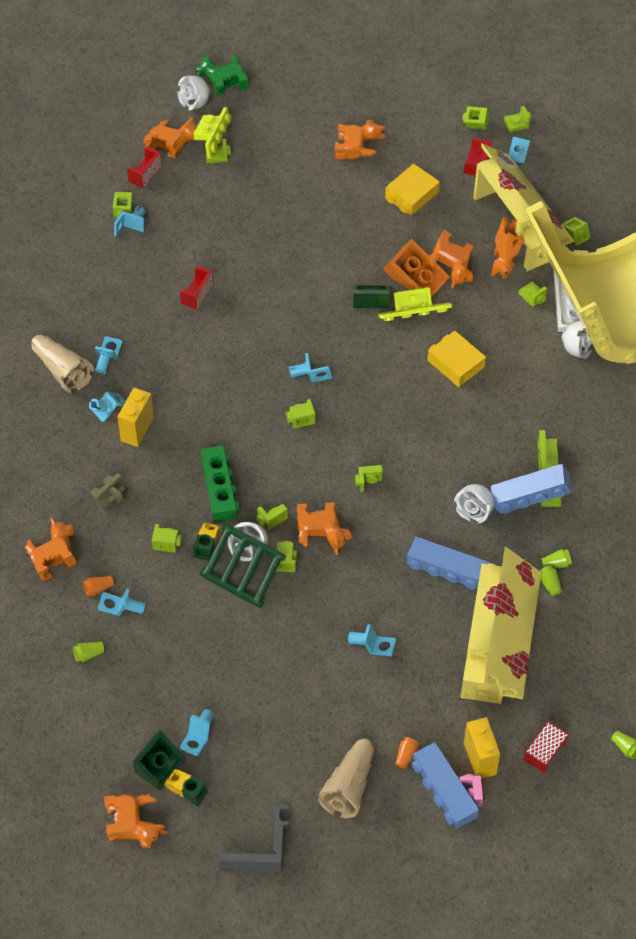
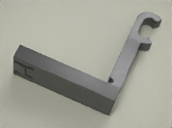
M280 805L275 810L273 854L219 853V869L229 871L281 872L283 829L289 828V822L287 820L281 821L280 813L289 812L290 806Z

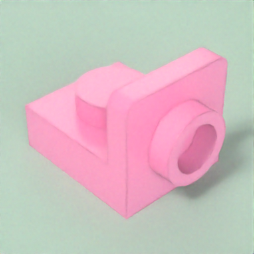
M466 774L459 777L463 786L468 788V794L476 806L482 807L481 776Z

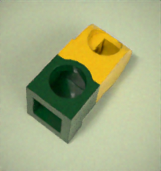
M204 522L193 545L194 558L209 561L219 537L220 526Z
M177 769L171 773L165 782V786L169 790L186 798L197 807L208 793L205 782Z

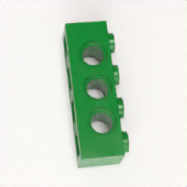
M223 446L200 449L213 522L237 519L236 512H240L238 500L234 501L233 497L236 496L235 484L231 485L230 480H233L232 469L227 467V464H230L228 452H224Z

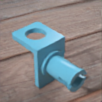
M513 137L509 151L511 158L516 162L524 163L531 141Z
M136 206L132 214L122 211L114 222V236L117 237L124 226L143 232L145 209Z
M106 336L102 347H95L99 355L95 368L96 372L107 373L110 359L117 360L122 340ZM108 343H115L116 349L114 351L106 349Z
M305 353L306 361L304 364L289 366L291 378L308 374L311 382L332 379L329 366L312 370L308 353ZM320 372L327 373L324 376H317Z
M106 391L100 400L92 399V402H89V408L102 422H105L117 406L123 407L126 401L120 394Z
M127 588L122 597L103 592L98 610L120 616L122 611L126 609L142 615L146 603L129 598L130 589ZM106 599L113 600L115 607L107 608L104 601Z
M371 624L367 625L365 633L351 631L348 636L349 644L365 645L370 654L391 657L397 641L396 638L377 636ZM382 643H390L388 650L381 651L379 649Z
M205 709L200 717L195 715L190 717L189 732L180 745L181 750L195 756L201 753L208 741L210 723L215 716L212 711ZM195 741L199 746L197 748H190L187 743Z

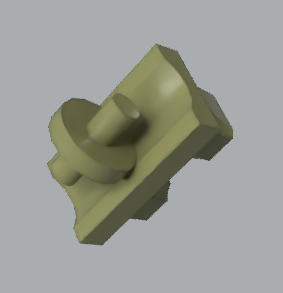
M118 473L115 476L108 475L104 479V486L101 489L95 487L90 492L92 498L102 510H105L114 500L117 502L123 500L122 493L127 487L122 481V476Z

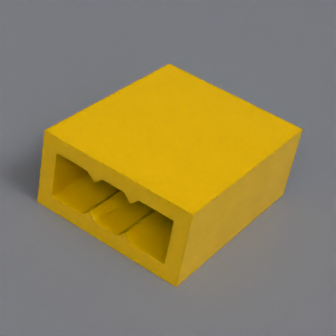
M413 163L386 186L385 198L389 203H394L403 213H408L412 216L439 193L440 181Z
M456 331L445 335L438 344L432 345L428 350V361L458 387L485 367L486 356Z
M133 388L117 416L122 442L136 447L140 445L154 419L151 393L137 388Z
M487 717L467 722L464 746L475 776H481V779L497 775L500 752Z

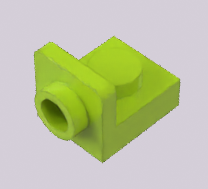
M525 106L521 107L520 113L504 117L509 133L529 128L531 114L529 111L527 112Z
M222 139L223 145L217 146V151L211 159L207 158L206 153L207 163L228 162L227 156L231 155L230 145H226V139Z
M574 217L562 224L567 232L573 236L575 245L578 246L590 239L588 223Z
M532 281L521 288L518 294L534 307L545 302L548 288L544 286L540 289Z
M381 465L358 467V474L355 475V485L359 486L360 492H364V482L374 484L382 481Z
M281 504L278 507L272 508L269 513H266L260 506L257 508V521L261 526L265 525L270 530L288 519L287 508L284 504Z

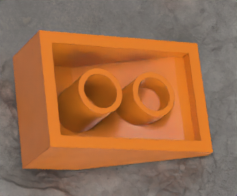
M413 239L407 242L383 268L393 280L409 290L430 287L431 297L450 277L437 263H435L434 267H431L428 261L430 256Z

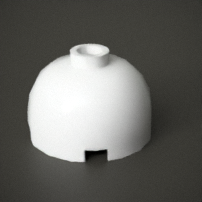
M184 76L180 79L178 86H181V91L178 92V97L183 106L187 104L190 111L203 107L207 103L210 93L206 82L198 76ZM195 99L196 102L193 105L188 104V100Z
M581 321L571 323L562 334L564 347L569 354L585 359L591 353V351L587 350L592 342Z
M480 484L467 485L457 493L454 502L456 501L457 504L456 511L468 521L472 518L478 521V523H482L490 516L494 509L492 493ZM480 510V514L473 516L470 515V513L475 514Z
M242 522L234 526L236 529L268 545V536L260 525L253 522ZM230 535L228 547L233 555L240 539ZM247 543L240 560L251 561L257 548Z

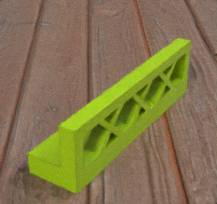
M539 430L537 445L540 471L559 464L557 439H546L545 430ZM561 497L549 499L541 503V506L560 507Z

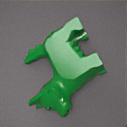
M204 53V59L200 62V66L195 69V72L200 77H208L217 96L225 94L224 88L235 84L240 86V91L248 89V78L244 73V68L240 65L238 57L230 55L232 64L219 67Z

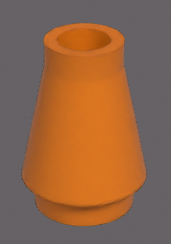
M111 575L87 578L86 581H83L86 595H92V597L114 587Z
M405 737L403 741H400L395 766L406 770L413 759V753L419 751L418 747L420 744L416 740Z

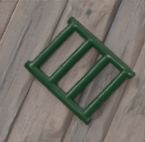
M224 523L222 527L224 531L205 570L202 569L199 575L261 608L265 592L280 562L285 560L286 555ZM230 535H233L240 539L222 578L212 574V571ZM248 543L257 548L239 586L236 587L228 581ZM265 552L274 558L256 595L253 596L245 590Z

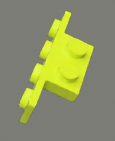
M228 107L223 108L220 116L203 115L194 132V140L207 141L205 147L208 159H211L213 154L216 153L217 146L221 143L228 124L231 123V114L228 113Z
M430 287L393 292L395 311L378 313V317L383 319V321H391L396 316L409 318L415 313L428 315L430 311L437 310V313L448 311L447 308H452V304L449 302L432 304Z

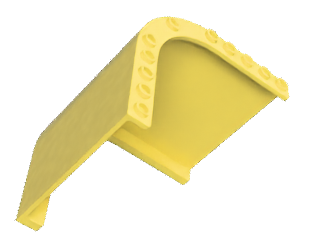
M543 201L526 208L525 210L541 247L596 352L602 358L611 362L626 364L636 362V232L611 245L598 248L593 253H588L587 250H574L572 252L560 242Z

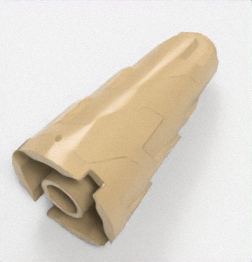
M37 335L32 339V350L43 361L65 391L72 393L71 390L75 387L80 390L89 383L92 378L89 373L90 370L94 372V368L87 359L56 343L48 336Z
M367 739L356 741L351 750L346 753L340 766L336 767L331 778L326 781L320 791L318 801L332 815H334L335 810L342 812L340 818H353L357 815L367 784L366 778L371 768L370 763L374 752L371 741Z

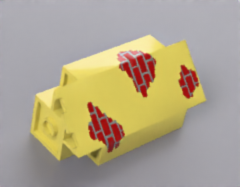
M482 144V149L490 159L477 164L474 199L477 200L496 192L517 220L516 234L519 237L521 235L524 236V244L526 246L524 267L527 271L548 263L549 260L541 247L525 210L526 208L543 201L560 242L566 246L575 242L511 156Z
M506 546L502 567L492 563L481 565L461 698L501 704L503 696L523 699L541 572Z

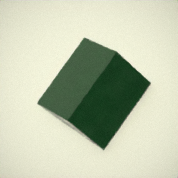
M353 285V308L389 309V285Z
M159 730L133 760L134 772L160 790L171 773L178 769L186 758L166 735Z

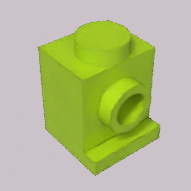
M467 106V111L463 114V123H465L467 128L487 130L490 117L488 108Z
M114 192V217L118 218L122 211L132 214V192Z
M310 399L307 400V403L289 407V411L286 412L287 421L292 423L293 429L315 424V412Z
M155 524L152 537L153 550L176 553L177 546L181 547L182 535H178V530L160 528L159 524Z
M277 542V550L285 554L286 558L280 562L276 571L296 572L297 550H293V542Z

